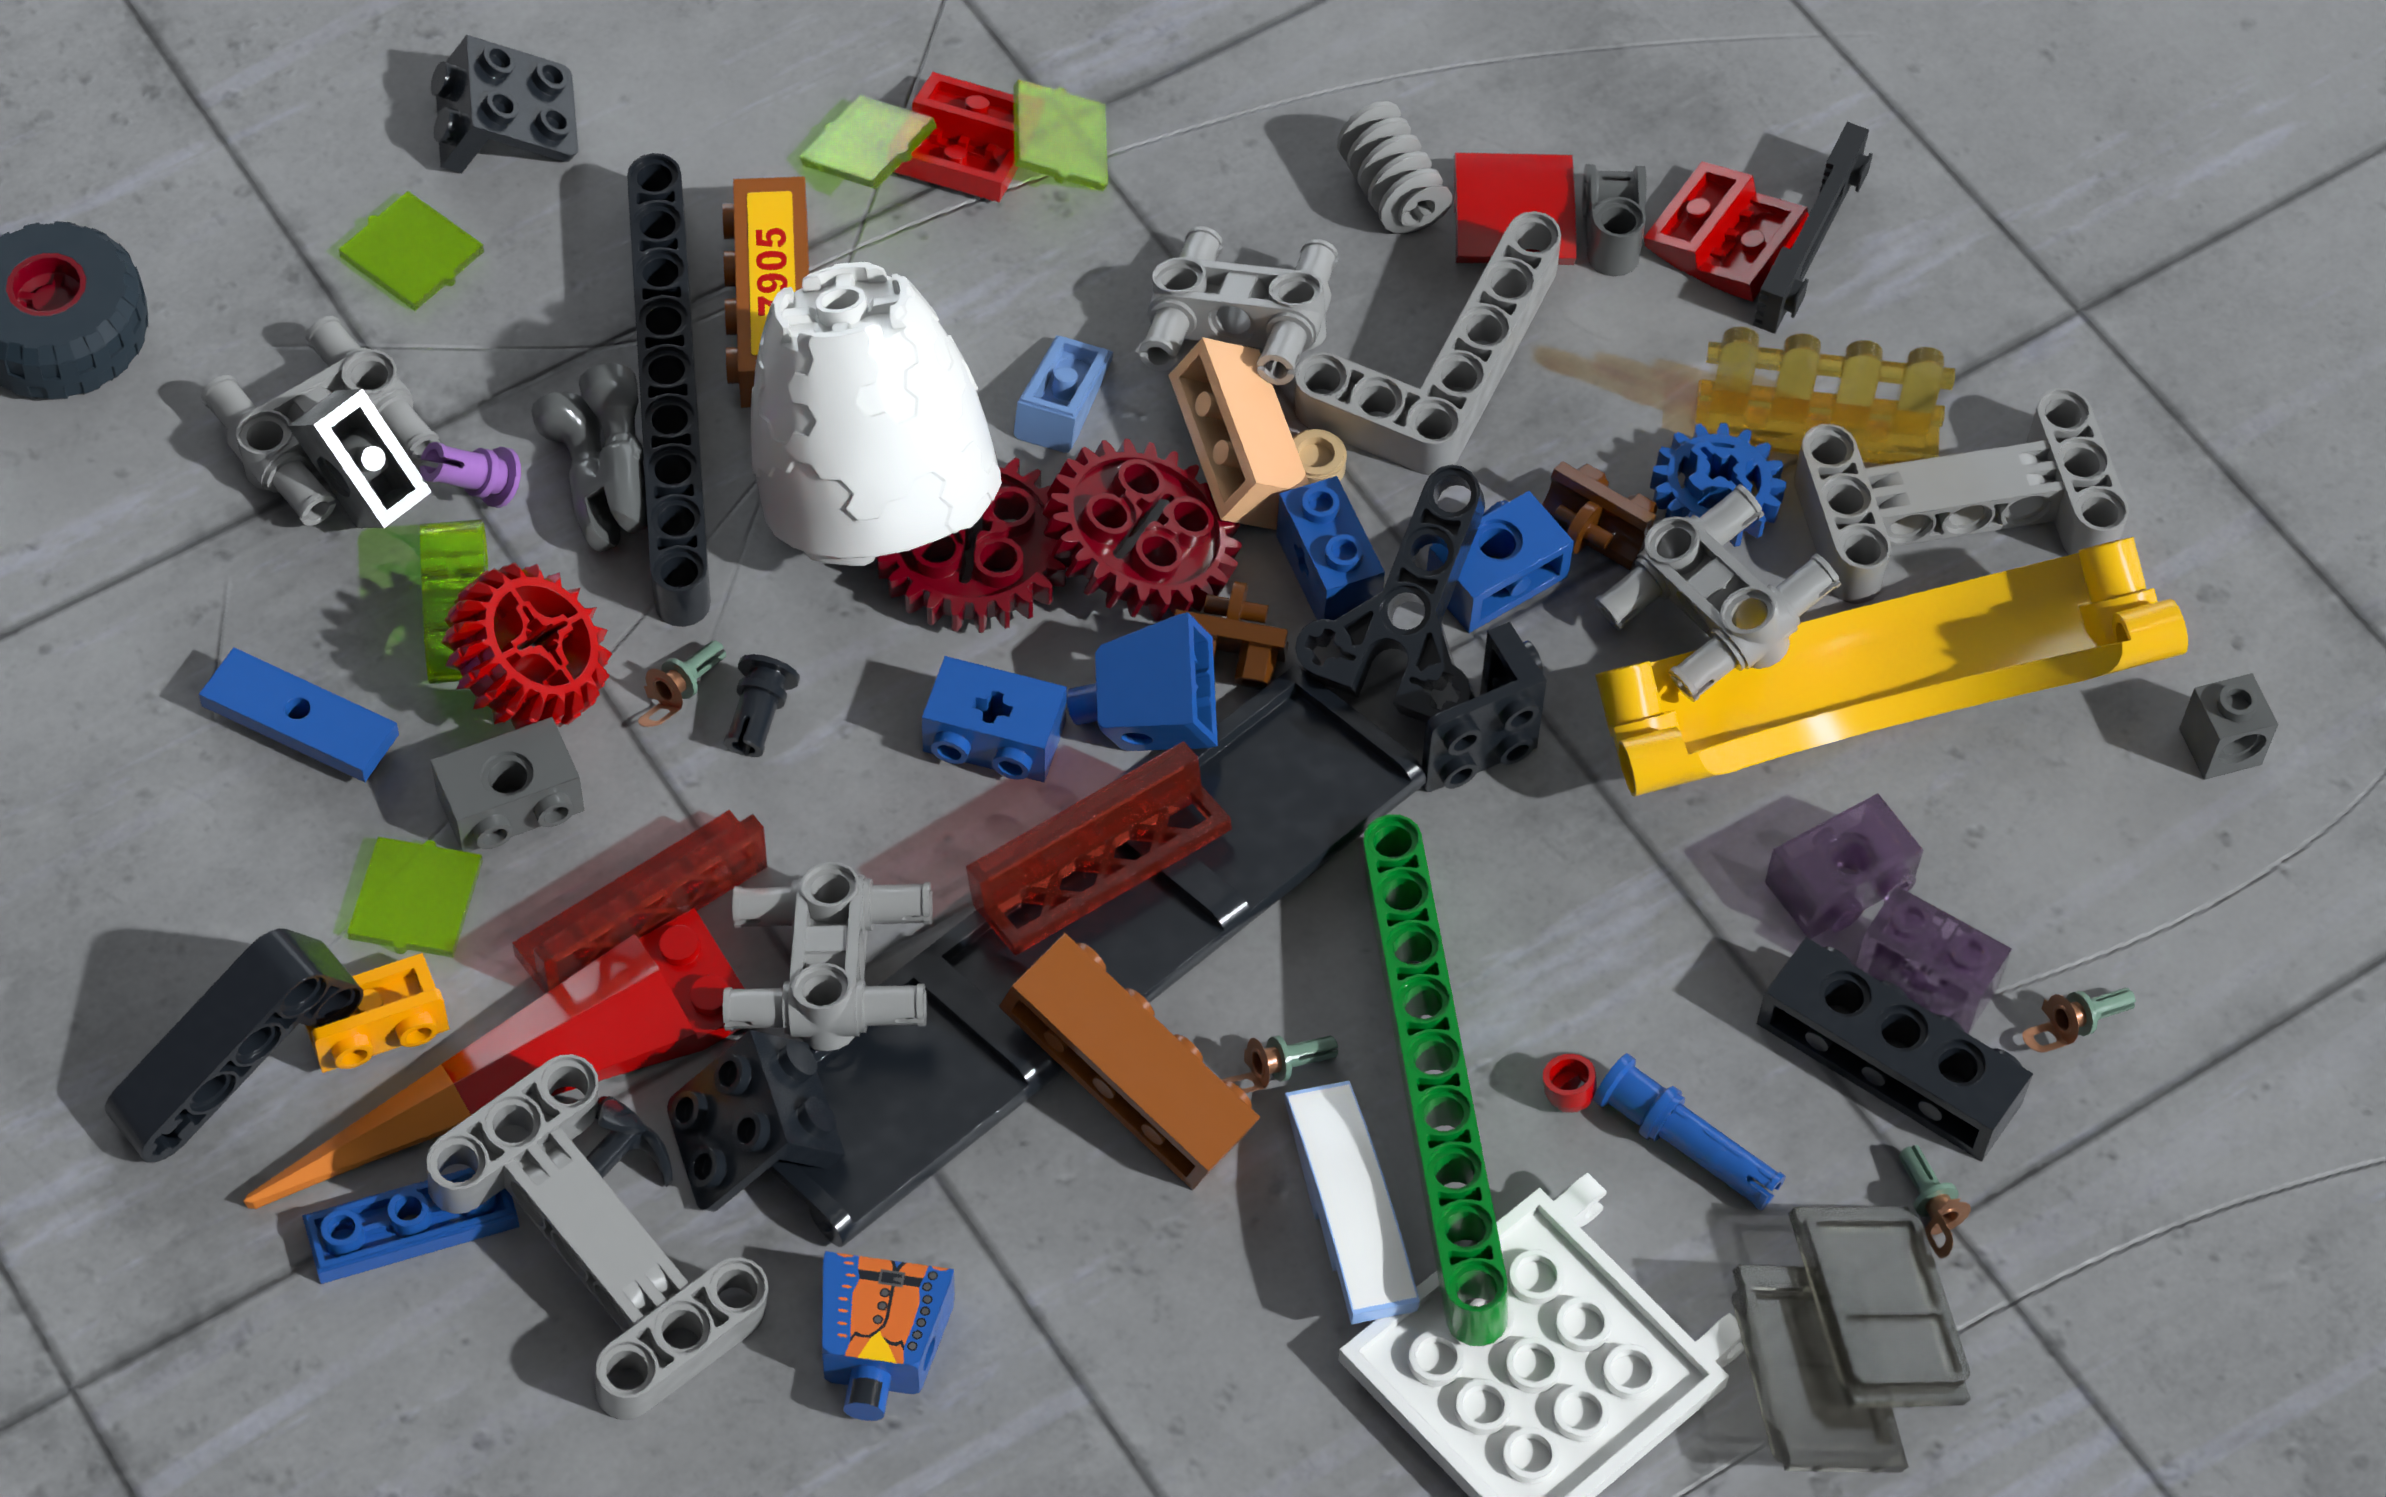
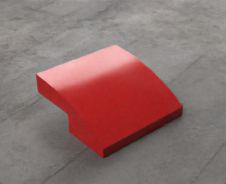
M932 72L912 102L910 123L890 151L889 171L1000 202L1029 145L1041 114L1042 103Z
M1454 154L1456 263L1488 264L1512 220L1522 213L1536 211L1552 217L1560 227L1561 242L1558 265L1575 264L1576 208L1572 155ZM1525 249L1529 252H1540L1536 249Z
M1702 161L1644 236L1645 247L1657 256L1692 277L1716 289L1753 302L1759 294L1782 247L1792 249L1809 216L1808 207L1756 193L1753 175Z

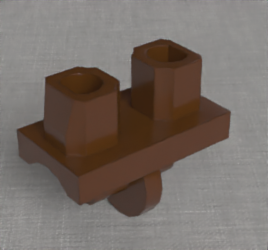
M1562 461L1553 469L1551 485L1542 505L1574 541L1572 553H1579L1587 545L1631 570L1638 559L1637 555L1645 547V538L1656 518L1657 503L1639 493L1630 495L1628 498L1608 488L1609 482L1606 479L1605 473L1588 463L1576 469Z
M1234 581L1230 598L1207 594L1204 613L1226 616V618L1176 609L1175 615L1188 612L1213 637L1214 658L1216 650L1239 654L1235 673V683L1264 689L1271 683L1278 661L1286 662L1289 642H1287L1288 629L1242 621L1248 620L1265 624L1269 605L1246 601L1247 583Z

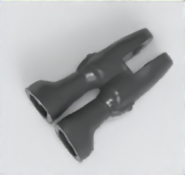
M614 363L598 364L580 375L579 387L581 396L569 392L550 393L534 402L531 410L538 432L548 440L566 444L569 450L572 467L569 471L568 479L576 519L584 538L598 552L608 551L619 544L621 539L619 525L632 534L639 533L648 527L643 465L644 453L642 444L635 436V414L639 402L637 379L635 373L629 367ZM601 430H603L605 438L603 449L601 447Z

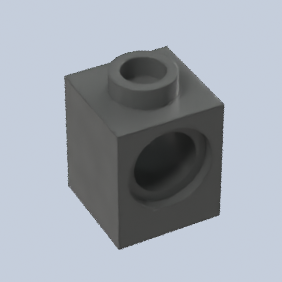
M2253 673L2195 687L2179 730L2203 779L2206 780L2262 765L2278 723Z

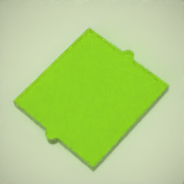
M1018 79L1013 85L1015 166L1054 177V180L1059 184L1068 181L1104 191L1108 185L1106 105L1068 94L1063 87H1058L1055 90Z
M860 95L834 122H829L825 125V131L799 158L805 167L877 189L902 162L911 160V153L937 126L932 117Z
M409 191L379 216H369L367 219L368 225L338 249L342 259L414 311L420 308L445 285L453 286L456 283L455 277L484 253V245Z
M378 837L348 928V939L394 947L397 954H404L407 950L454 958L483 863L482 855L437 847L433 840H428L424 844Z

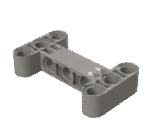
M2054 388L2046 391L2040 397L2027 437V443L1865 468L1857 443L1850 432L1834 424H1820L1812 427L1805 433L1794 474V485L1816 552L1831 565L1841 582V586L1836 590L1833 589L1831 592L1840 600L1849 603H1865L1871 601L1879 594L1891 554V547L2054 521L2063 548L2068 555L2078 553V550L2120 540L2129 515L2127 500L2092 407L2086 397L2078 391L2069 388Z
M573 1054L559 1055L544 1063L445 1133L430 1147L427 1155L428 1193L435 1205L443 1211L453 1214L467 1213L476 1209L504 1188L510 1193L624 1332L609 1343L599 1354L595 1371V1398L600 1408L609 1416L621 1420L635 1419L648 1412L751 1335L761 1325L766 1310L768 1280L760 1266L742 1257L728 1258L716 1264L691 1284L686 1280L571 1141L594 1122L598 1111V1075L593 1065L584 1058ZM571 1086L579 1089L585 1096L573 1104H564L557 1102L551 1097V1094L558 1088ZM518 1125L529 1131L530 1135L519 1143H508L497 1137L496 1133L505 1126ZM453 1164L467 1165L476 1172L471 1179L459 1183L448 1181L440 1174L446 1167ZM728 1288H740L747 1291L752 1296L753 1301L750 1305L743 1308H732L721 1302L718 1295ZM675 1328H686L694 1332L698 1336L699 1341L688 1349H678L670 1346L665 1341L664 1335ZM629 1368L640 1373L645 1381L640 1387L633 1390H621L612 1385L608 1377L619 1369Z

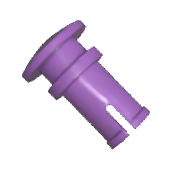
M432 442L427 445L421 455V460L438 463L437 468L425 465L420 466L421 476L425 481L441 482L463 487L470 496L482 498L487 506L496 508L506 506L513 499L519 487L521 463L517 453L510 448L501 446L493 450L478 448L470 452L445 446L443 443Z

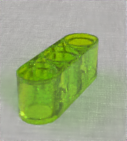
M483 519L420 524L424 646L429 684L459 682L462 678L459 670L445 667L449 656L454 651L443 645L441 641L445 636V632L450 628L444 619L447 617L449 610L455 605L454 601L458 598V593L468 584L473 583L483 572L489 571Z

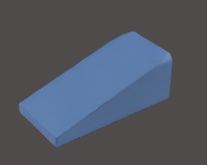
M1056 335L1017 402L1014 436L1019 440L1059 452H1070L1081 432L1109 368L1113 352Z

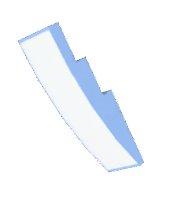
M1350 1081L1285 1093L1284 1100L1315 1219H1320L1332 1270L1338 1272L1350 1323L1356 1324L1417 1312L1420 1300L1403 1238L1367 1125Z

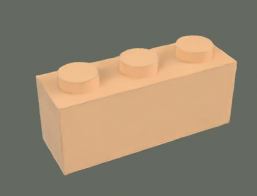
M1203 337L1172 370L1169 378L1220 519L1277 530L1279 493L1310 483L1273 384L1263 380L1257 372V361L1261 356L1260 350Z

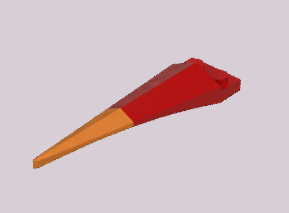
M693 908L639 939L633 934L247 1194L243 1201L247 1208L257 1209L382 1157L441 1136L544 1063L559 1055L573 1054L584 1058L593 1065L598 1075V1081H602L647 1066L703 1051L740 1030L726 1031L724 1028L723 993L727 987H732L733 989L745 988L699 914ZM571 1086L558 1088L551 1094V1097L576 1088Z

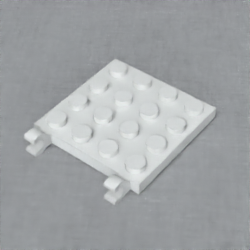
M1589 1173L1576 1180L1554 1201L1539 1187L1496 1222L1507 1276L1508 1325L1503 1335L1494 1343L1485 1346H1469L1459 1342L1450 1333L1446 1323L1436 1271L1416 1287L1420 1300L1417 1312L1377 1319L1339 1349L1338 1361L1469 1497H1596L1726 1387L1729 1375L1722 1368L1738 1357L1745 1348L1741 1341L1748 1336L1749 1331L1731 1313L1722 1317L1695 1342L1581 1229V1227L1591 1222L1601 1213L1603 1206L1598 1201L1607 1192ZM1473 1241L1466 1247L1476 1245L1477 1242ZM1473 1298L1464 1303L1470 1306H1482L1488 1304L1489 1301Z

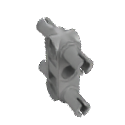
M1196 226L1190 229L1185 237V243L1179 258L1165 260L1157 265L1153 271L1152 283L1154 294L1147 313L1151 325L1144 341L1139 347V352H1141L1139 355L1140 360L1153 370L1167 371L1176 364L1177 355L1184 339L1200 341L1204 337L1241 346L1264 348L1262 355L1257 361V372L1260 377L1268 383L1275 385L1289 383L1294 378L1301 353L1318 347L1326 338L1325 315L1332 296L1328 282L1333 269L1338 263L1336 248L1329 242L1321 239H1311L1305 242L1301 248V255L1295 270L1219 262L1216 260L1223 249L1221 236L1213 229L1205 226Z
M326 316L319 319L309 328L306 334L307 344L329 366L325 370L260 407H256L238 386L235 378L230 375H222L208 383L201 394V398L204 400L202 401L203 404L215 414L228 430V445L242 461L244 473L248 481L256 488L280 493L298 514L301 522L307 526L316 525L328 518L333 512L336 503L332 494L327 492L312 474L317 469L288 428V425L334 391L363 389L414 465L425 462L421 460V455L429 443H440L438 440L439 436L431 431L414 411L413 396L399 379L397 366L393 358L382 351L360 348L342 327L338 318L334 316Z
M1740 484L1700 518L1696 515L1686 516L1685 518L1675 516L1665 518L1656 523L1647 533L1645 549L1637 555L1638 559L1635 561L1636 568L1603 595H1599L1594 599L1597 608L1605 619L1615 629L1620 630L1625 626L1624 624L1658 597L1664 600L1669 598L1711 638L1678 666H1674L1669 670L1676 686L1692 702L1698 700L1701 694L1734 668L1742 671L1744 668L1747 670L1749 668L1761 669L1779 662L1787 654L1790 645L1789 636L1798 630L1797 626L1801 623L1799 616L1833 589L1836 590L1841 586L1839 577L1831 565L1819 554H1814L1806 564L1776 588L1772 585L1766 587L1723 547L1755 520H1759L1764 516L1759 502L1747 488Z
M827 862L810 868L803 877L793 880L791 887L742 888V886H734L732 911L734 927L736 929L756 926H792L794 932L790 980L784 981L783 988L733 989L732 987H727L724 989L723 1022L725 1023L724 1028L726 1031L750 1028H783L785 1034H791L793 1038L800 1037L803 1042L808 1043L809 1047L815 1050L832 1051L846 1046L855 1036H859L860 1033H866L867 1026H926L927 999L925 984L866 986L864 976L868 931H873L874 924H932L933 899L930 882H924L923 884L873 885L871 878L866 879L865 875H857L851 867L843 863Z

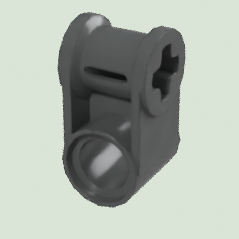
M1586 164L1584 167L1582 213L1583 218L1586 219L1587 258L1589 264L1596 271L1604 275H1626L1632 272L1639 263L1646 222L1647 178L1645 166H1635L1633 172L1597 171L1595 164Z

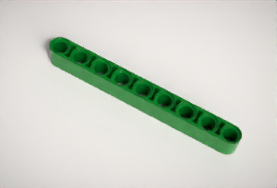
M1388 814L1376 818L1368 825L1364 832L1365 878L1446 1323L1450 1333L1459 1342L1469 1346H1485L1499 1339L1508 1325L1507 1276L1422 834L1418 825L1410 818L1402 815ZM1400 908H1409L1408 910H1396ZM1419 961L1421 963L1407 964L1406 962ZM1420 1015H1429V1016H1432V1017L1427 1018V1019H1418V1018H1415L1416 1016H1420ZM1429 1070H1440V1071H1443L1442 1073H1439V1074H1427V1073H1424V1072L1429 1071ZM1439 1126L1454 1127V1129L1448 1131H1439L1433 1128ZM1451 1182H1460L1466 1186L1448 1188L1444 1185ZM1461 1240L1477 1242L1476 1245L1470 1247H1460L1454 1243ZM1473 1298L1489 1301L1488 1304L1482 1306H1470L1464 1302Z

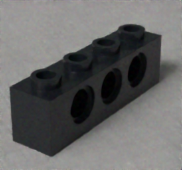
M1805 937L1765 991L1756 1023L1980 1161H1983L2021 1107L2033 1073L2022 1067L2020 1062L2010 1053L2001 1049L1990 1048L1967 1034L1960 1024L1952 1018L1932 1013L1909 999L1906 993L1894 983L1874 978L1854 966L1848 957L1839 950L1828 946L1823 947L1808 937ZM1829 1006H1843L1852 1013L1841 1014L1832 1010ZM1896 1039L1905 1043L1909 1048H1896L1885 1040ZM1942 1074H1955L1961 1077L1965 1083L1951 1082Z

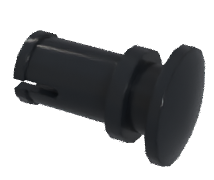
M749 654L741 657L738 663V669L745 677L739 680L736 688L740 699L729 732L724 738V744L728 749L740 755L745 754L748 744L751 746L748 753L749 756L760 757L764 753V745L776 709H781L785 705L787 699L785 690L797 687L800 675L790 665L778 659L765 655Z

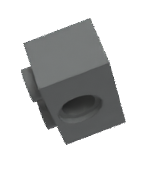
M363 389L336 390L288 425V428L357 528H385L432 492Z
M553 717L430 760L437 796L463 854L480 848H496L506 843L513 836L541 826L553 827L560 825L572 815L585 811L579 774ZM507 788L520 789L514 793H500Z

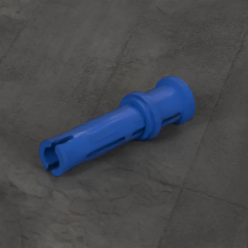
M1628 1053L1624 1054L1604 1077L1594 1095L1593 1101L1600 1107L1609 1104L1640 1126L1639 1134L1645 1139L1656 1141L1660 1137L1762 1211L1775 1195L1755 1182L1753 1178L1770 1191H1773L1774 1189H1780L1786 1176L1771 1168L1685 1107L1686 1099L1682 1096V1092L1675 1086L1667 1089L1635 1067L1636 1059Z

